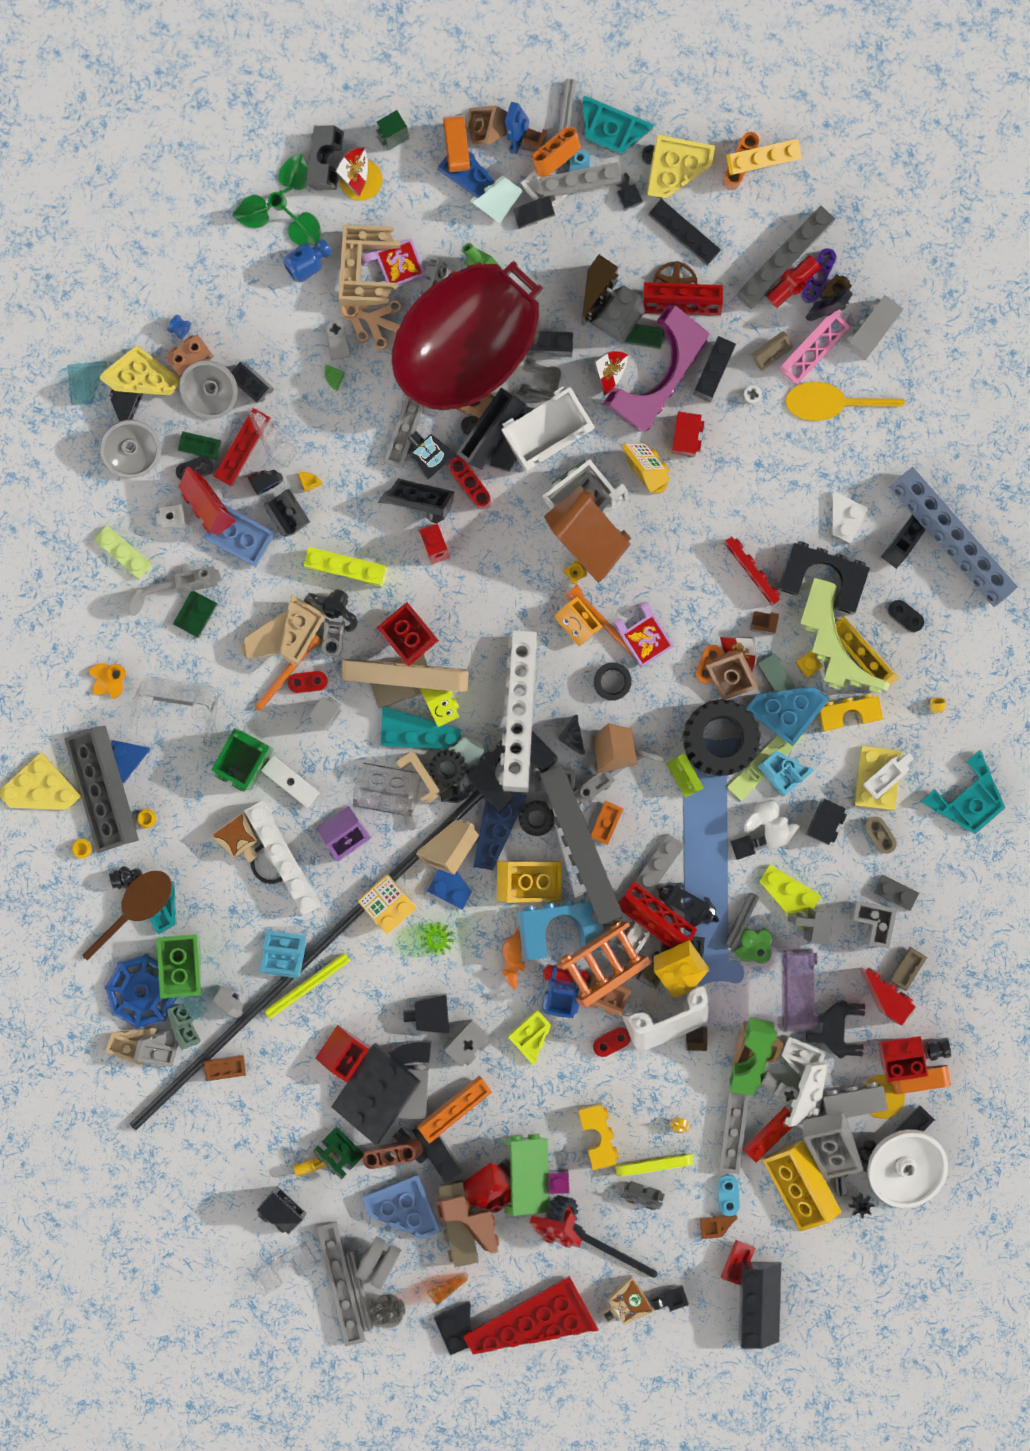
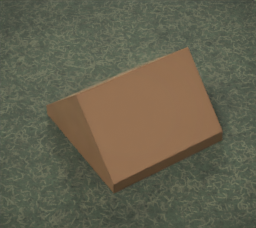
M729 651L706 665L721 698L724 700L758 689L759 687L743 653L740 651Z
M608 723L592 736L598 773L638 765L631 728Z

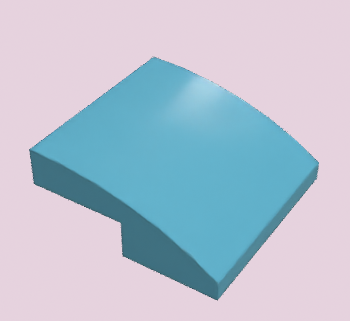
M267 931L262 947L264 954L259 969L260 973L299 978L303 964L306 936Z

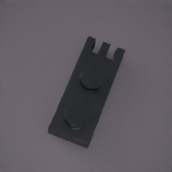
M845 289L815 302L806 315V319L814 321L823 316H830L835 311L844 310L849 305V300L853 293L849 289Z

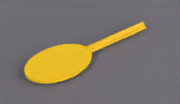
M824 382L800 384L794 387L786 397L788 410L794 416L807 421L831 419L837 416L844 406H904L905 403L904 399L845 398L844 394L837 387Z

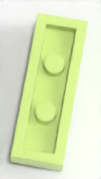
M108 525L94 539L138 579H141L153 565Z

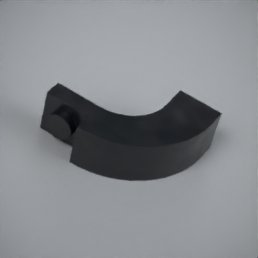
M409 1041L396 1047L390 1052V1055L402 1065L409 1062L429 1063L432 1041Z

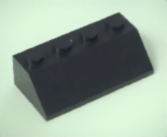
M741 1262L739 1344L741 1349H763L779 1343L781 1262Z

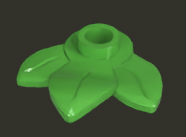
M763 928L757 934L752 930L744 929L741 934L743 945L734 950L737 957L745 962L754 960L759 964L767 963L772 956L770 949L772 937L769 931ZM759 950L765 951L763 957L758 956Z

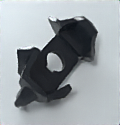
M667 882L664 885L657 886L659 898L671 910L675 907L693 917L690 921L693 927L699 924L709 925L711 922H719L716 908L711 903L710 898L704 897L705 901L682 889L684 884L681 882ZM682 898H691L694 901V906L691 909H685L682 906Z

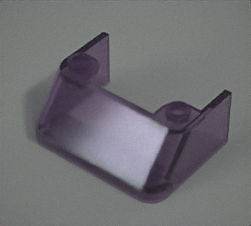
M777 947V952L781 953L782 1024H777V1027L783 1032L814 1030V1026H818V1014H815L814 965H817V953H814L813 948Z

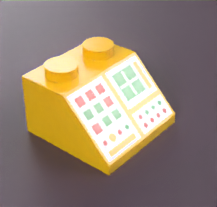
M646 443L622 445L630 468L650 493L670 481L668 476L670 470L664 461L660 462L658 460L659 456L654 448L650 450Z
M388 874L357 900L386 935L417 909L414 902Z

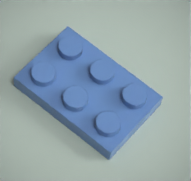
M225 505L236 522L219 536L212 532H206L204 539L256 568L276 533Z

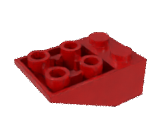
M860 968V972L878 1010L893 1022L902 1026L916 1008L912 1004L914 1000L901 991L900 993L896 992L897 987L885 979L883 981L880 980L881 975L872 968Z

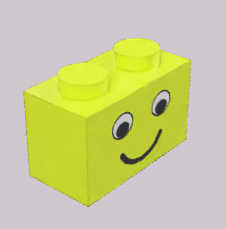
M420 689L438 727L460 717L456 710L460 707L455 697L451 698L454 696L452 691Z

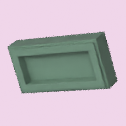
M775 653L757 664L773 691L795 688L794 683Z

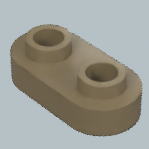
M870 817L865 822V831L873 844L881 853L888 854L893 852L897 842L882 818ZM873 823H876L878 825V828L875 831L871 828V825ZM883 840L889 842L887 847L882 846Z

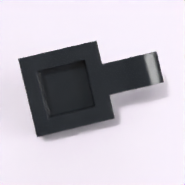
M750 835L730 841L736 860L756 854L754 848L766 845L765 836L751 840Z
M682 1284L663 1290L665 1297L651 1300L654 1310L668 1306L671 1312L689 1305Z

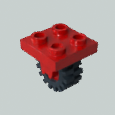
M561 1195L554 1196L553 1200L550 1201L551 1205L547 1207L549 1211L548 1213L546 1212L545 1218L531 1216L529 1223L535 1229L534 1231L543 1237V1241L549 1244L557 1242L567 1248H571V1246L579 1248L581 1245V1238L573 1231V1227L576 1225L574 1222L578 1218L576 1217V1214H578V1210H576L578 1204H576L577 1201L574 1198Z

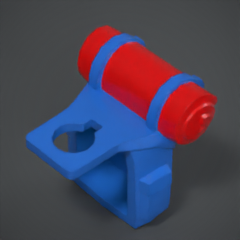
M547 964L545 969H543V978L549 981L548 991H545L543 996L545 1014L557 1017L573 1018L579 1010L576 998H578L580 989L568 968L560 969L556 964ZM578 969L587 985L589 981L588 971Z

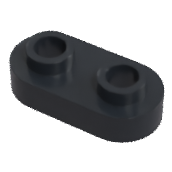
M895 600L888 606L890 618L908 632L915 633L923 628V616L906 602ZM897 606L902 608L901 613L896 612L895 608ZM912 619H916L918 621V624L916 626L912 625Z

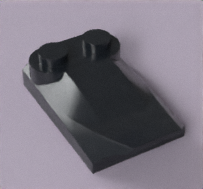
M398 478L392 488L384 492L378 503L407 507L416 512L426 514L425 517L430 522L439 523L448 515L455 492Z

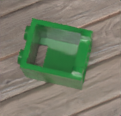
M234 728L211 771L215 772L214 777L224 782H228V780L233 782L231 786L240 791L252 790L274 748ZM230 766L247 774L244 782L227 773Z

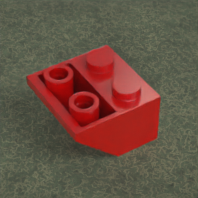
M337 1025L315 1059L331 1073L347 1083L371 1046Z
M921 1036L884 1041L878 1044L881 1064L888 1083L928 1077Z
M490 1162L463 1182L465 1196L470 1205L497 1213L504 1208V1205L511 1203V1175L502 1166Z

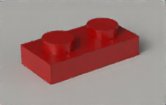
M735 1240L720 1277L723 1280L740 1285L741 1262L751 1261L756 1248L750 1244Z

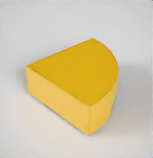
M308 472L297 473L304 492L323 486V483L316 475Z

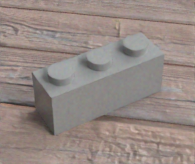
M886 295L881 300L879 298L875 300L870 307L873 309L871 314H865L859 322L862 326L858 331L854 329L847 338L850 341L847 347L864 360L868 358L903 311L901 306Z
M876 1081L865 1083V1087L858 1088L857 1085L845 1087V1091L840 1092L837 1089L825 1091L826 1094L822 1096L825 1115L843 1112L845 1118L888 1110L884 1087L881 1084H877Z

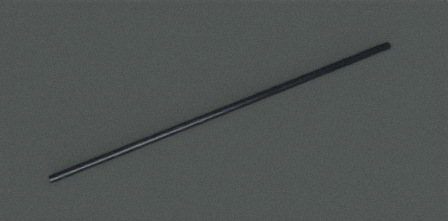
M475 791L412 851L389 876L396 882L420 859L416 854L419 849L453 821H459L483 797ZM359 903L304 955L301 972L365 911ZM282 976L129 1123L134 1130H138L204 1066V1060H210L295 978Z

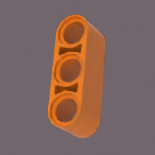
M464 116L443 117L449 172L469 171L470 160Z
M574 127L562 129L532 154L535 171L539 177H546L552 174L581 149L578 134Z
M755 132L745 133L735 153L758 148L759 136ZM751 140L755 145L749 147L745 144V141ZM727 168L723 180L724 186L729 190L737 189L746 172L733 174L738 178V181L731 182L728 179L730 173L729 168Z
M948 1065L927 1067L928 1077L892 1082L893 1094H905L951 1086Z

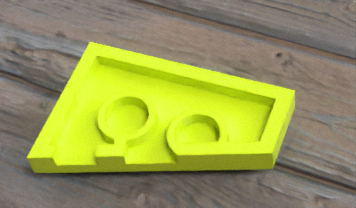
M770 864L759 880L761 885L787 915L789 913L796 914V911L808 913V907L814 909L821 898L820 894ZM796 925L800 930L803 928V926Z

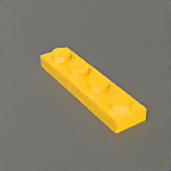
M798 139L726 155L730 175L802 159Z

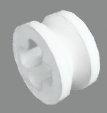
M755 385L748 386L743 393L744 401L750 405L757 404L762 397L761 389ZM751 390H754L758 398L754 397V400H751L747 392L750 393Z

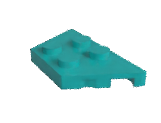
M583 96L585 140L623 155L654 127L652 123L588 96Z

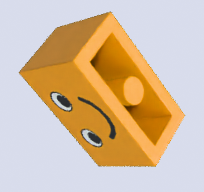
M578 596L554 615L559 625L564 628L579 647L603 627Z

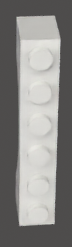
M260 801L244 810L302 915L305 916L323 906L290 851L265 801Z

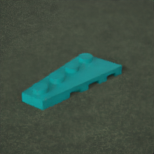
M382 707L381 746L447 749L455 746L461 739V729L448 725L438 727L434 721Z

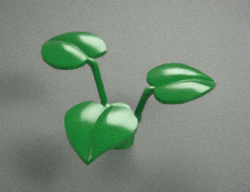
M301 153L296 154L283 164L278 174L279 182L281 185L289 187L283 191L271 193L268 197L267 207L266 201L261 196L250 195L240 203L232 214L233 217L244 226L261 228L269 221L267 211L271 207L277 211L284 210L295 220L288 228L290 239L297 245L307 243L310 246H315L321 237V228L317 218L308 212L301 213L297 218L286 208L287 199L283 196L291 191L292 187L296 190H302L308 186L306 184L308 164Z

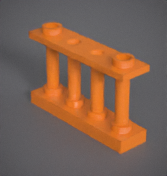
M616 921L609 926V930L573 954L568 953L560 958L561 961L556 964L560 969L568 968L581 991V996L576 998L580 1006L588 1007L652 964L648 957L637 955L623 931L630 926L628 922ZM616 935L630 958V963L626 966L620 965L607 943L608 940ZM599 946L614 969V974L608 978L604 977L591 954ZM583 957L597 979V985L593 988L587 987L574 964Z

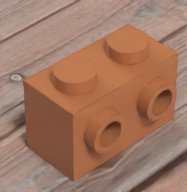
M196 334L195 336L187 337L184 340V344L179 348H172L165 358L181 378L183 372L191 364L201 360H211L214 356L199 335Z

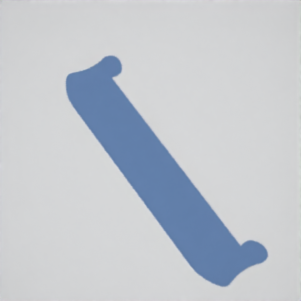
M703 737L706 749L713 755L721 757L731 755L740 743V740L737 738L712 740ZM689 760L704 789L686 798L684 797L685 891L705 901L704 897L710 898L711 903L716 908V915L719 918L718 923L711 922L709 925L699 924L695 927L697 931L694 936L705 937L702 959L709 967V971L697 985L703 986L716 981L736 984L743 980L744 970L738 961H729V949L724 945L728 937L727 776L706 774L701 769H697L693 765L694 763ZM685 898V909H691L694 906V901L691 898ZM685 914V920L690 923L693 917ZM685 929V935H689L690 932Z

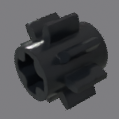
M859 1192L858 1197L851 1196L853 1202L848 1204V1206L854 1208L852 1211L854 1216L859 1213L863 1219L867 1213L872 1215L870 1207H875V1205L868 1202L871 1199L869 1195L864 1198L863 1194ZM859 1202L864 1203L865 1208H859L857 1204Z

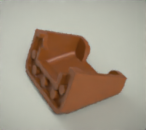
M580 485L543 517L556 537L599 583L608 575L631 545L629 542L631 537L625 530L620 531L613 525L593 501L596 498L589 489L585 491Z

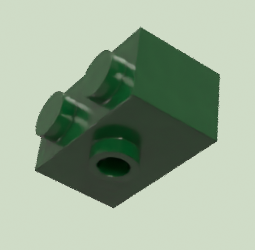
M398 110L377 121V138L382 146L386 145L388 150L409 139L407 125Z

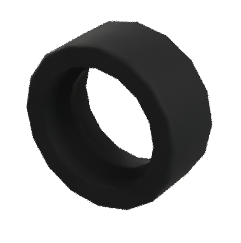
M619 663L602 665L594 677L596 692L608 701H616L623 698L629 692L632 685V677L629 670ZM609 670L619 671L624 677V686L617 693H608L602 688V675Z

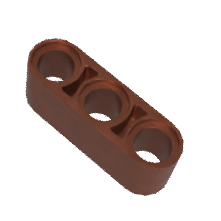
M416 1139L379 1145L367 1151L363 1155L362 1161L368 1169L410 1163L422 1154L423 1146ZM408 1148L413 1151V1154L409 1152Z

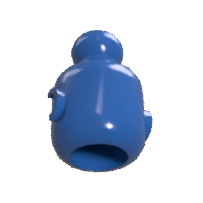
M324 239L319 240L313 248L309 244L303 243L284 257L283 264L290 276L296 282L301 283L321 269L322 263L320 260L329 257L332 254V250Z

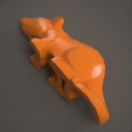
M519 926L515 934L510 936L502 947L505 960V969L502 970V974L512 989H515L518 985V970L525 971V962H521L523 955Z

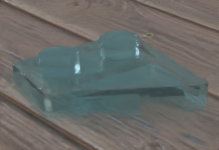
M106 361L67 365L71 405L91 404L93 402L95 391L101 382L100 376L107 366Z

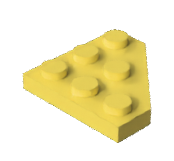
M656 135L646 195L663 199L671 196L678 189L712 166L715 146Z
M137 345L106 369L100 376V380L113 390L121 392L170 396L179 388L180 384L178 376Z
M42 752L0 789L1 799L10 808L69 810L81 798V794Z

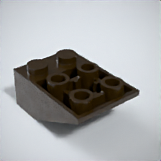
M598 254L587 270L582 325H585L587 321H592L596 315L597 306L603 305L609 288L613 290L618 282L619 267Z

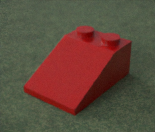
M408 602L403 604L376 627L408 667L439 641Z

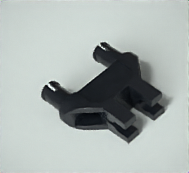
M841 999L824 1013H807L806 1021L822 1023V1033L806 1032V1041L824 1043L839 1059H843L845 1056L863 1057L864 1052L856 1050H864V1045L845 1043L844 1033L845 1017L847 1015L865 1016L864 1010H857L865 1009V1003H847V1001Z

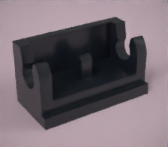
M239 362L231 372L237 386L256 403L265 401L264 397L275 389L246 362Z

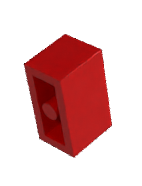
M678 411L671 454L695 457L696 452H700L702 440H698L699 432L703 433L705 421H701L702 415Z

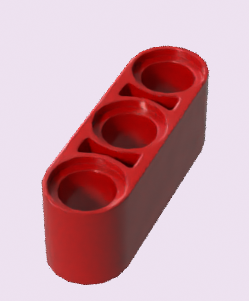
M461 457L453 458L449 463L452 476L478 509L488 508L491 503V497L487 489L464 459ZM456 463H461L464 468L462 471L456 472L453 470V466ZM467 479H473L476 482L472 488L466 487L464 483ZM479 495H485L488 498L484 504L476 501Z

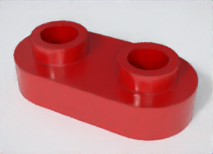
M321 671L295 673L288 679V687L294 693L322 691L328 685V678ZM316 677L321 678V683L318 685L314 683ZM297 679L301 680V685L299 687H296L294 685V682Z
M617 1027L598 1037L593 1043L595 1054L599 1057H607L626 1047L631 1041L628 1030L624 1027ZM619 1034H623L625 1036V1039L623 1041L617 1040V1036ZM602 1043L607 1045V1049L604 1051L599 1049Z

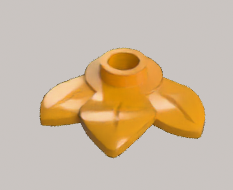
M100 663L90 668L89 674L96 678L92 691L93 694L104 695L109 692L112 699H116L122 694L123 681L126 678V670L123 666L119 664L108 666ZM116 670L120 673L117 678L113 676V672Z

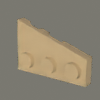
M293 594L289 600L279 656L297 666L326 615Z

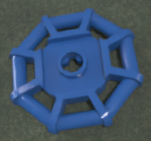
M145 953L143 956L119 961L109 982L104 986L113 1017L117 1016L133 1025L135 1029L161 1021L165 1022L168 1015L167 1010L172 1008L176 999L179 998H168L162 1010L158 1009L157 1005L161 1000L159 975L156 976L147 971V965L158 970V961ZM142 964L141 971L130 973L127 969ZM122 973H124L126 978L121 987L115 986ZM144 986L147 994L139 997L137 988ZM115 991H120L123 1004L121 1006L118 1005ZM128 1007L136 1012V1018L122 1010ZM153 1010L156 1015L141 1019L142 1012Z

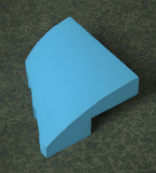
M775 751L757 765L782 797L814 771L813 768H807L799 764L797 760L789 759L778 751Z

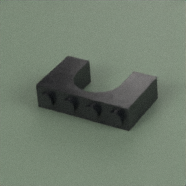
M798 541V543H793L777 590L797 596L808 568L816 564H825L836 570L841 581L834 609L851 615L855 614L870 567H867L863 561H849L846 556L836 554L835 556L828 554V550L823 548H809V544Z
M515 727L513 728L512 732L514 734H520L523 729L521 727ZM532 731L530 761L539 771L544 773L558 762V756ZM502 739L497 743V748L492 753L490 751L482 757V762L477 766L473 765L467 771L468 775H466L467 782L473 784V788L499 815L514 802V797L508 791L503 790V786L499 784L495 776L496 767L501 761V753H505ZM514 746L510 751L517 754L521 751V748Z

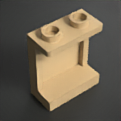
M414 751L409 752L396 761L401 769L413 764L430 790L427 795L421 798L422 802L425 803L427 801L430 804L439 798L438 793L441 792L432 780V777Z

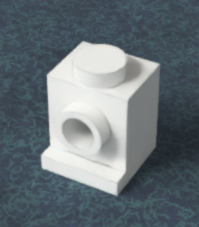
M183 504L159 508L160 513H156L157 524L161 525L164 530L188 526L186 510ZM169 513H173L174 517L171 520L167 519V515Z

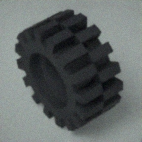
M454 749L440 750L434 755L429 765V774L433 776L432 780L437 781L438 785L443 784V787L448 785L452 787L458 784L466 773L467 764L464 762L465 758L460 756V752L456 753ZM443 761H451L455 765V772L453 774L446 775L441 771L440 765Z
M535 800L523 806L519 814V823L527 834L542 836L552 829L555 814L553 809H549L547 803ZM538 810L544 814L545 821L541 826H533L529 822L531 812Z

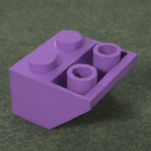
M350 806L316 828L337 862L372 839Z

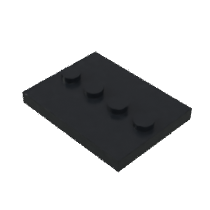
M375 1043L372 1044L331 1108L374 1145H378L421 1080Z

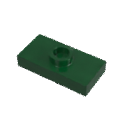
M636 324L624 343L661 349L665 331L659 327Z
M182 431L178 451L217 460L222 441Z

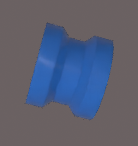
M176 314L171 319L167 331L175 333L179 339H183L191 327V322L182 320L181 316Z

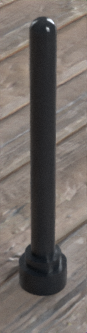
M576 1224L573 1227V1231L582 1241L652 1278L657 1277L658 1272L651 1267L586 1234L582 1226Z

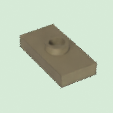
M782 331L751 355L757 367L763 371L791 350L793 346L787 334Z
M909 946L888 980L904 991H907L928 957Z

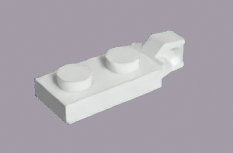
M906 753L901 759L898 756L892 758L862 785L877 800L907 774L909 770L907 765L914 759L910 753Z

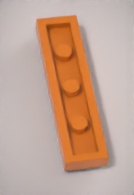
M478 1076L416 1127L430 1144L489 1096L492 1091L485 1081Z

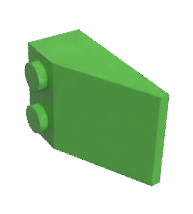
M200 935L157 937L160 999L201 995Z

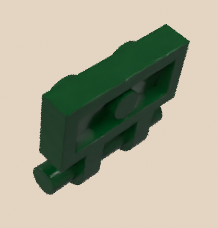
M337 1126L322 1141L327 1148L323 1150L318 1145L313 1150L318 1156L317 1159L320 1162L323 1161L331 1169L330 1172L333 1175L336 1174L341 1180L347 1174L342 1167L345 1165L351 1170L364 1155ZM331 1152L340 1160L338 1163L329 1156Z

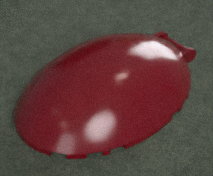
M512 261L504 270L498 264L478 263L469 265L465 269L450 273L448 277L440 282L437 281L413 303L403 317L399 329L396 331L392 347L391 364L393 375L399 388L416 404L428 409L442 411L463 408L487 397L514 373L528 353L536 335L539 321V302L535 298L543 290V287L533 282L517 267L518 264L515 261ZM511 273L531 290L529 294L509 276Z

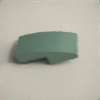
M186 1003L169 1008L167 1012L170 1024L181 1050L199 1044L201 1039L192 1025L195 1019Z

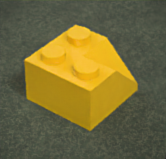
M686 941L654 956V972L674 999L691 992L709 971V967L690 941Z

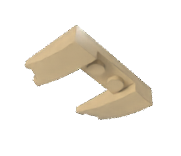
M343 225L339 305H376L390 302L388 296L392 290L396 291L398 289V283L360 281L362 250L400 248L399 240L394 242L390 234L394 231L393 227Z

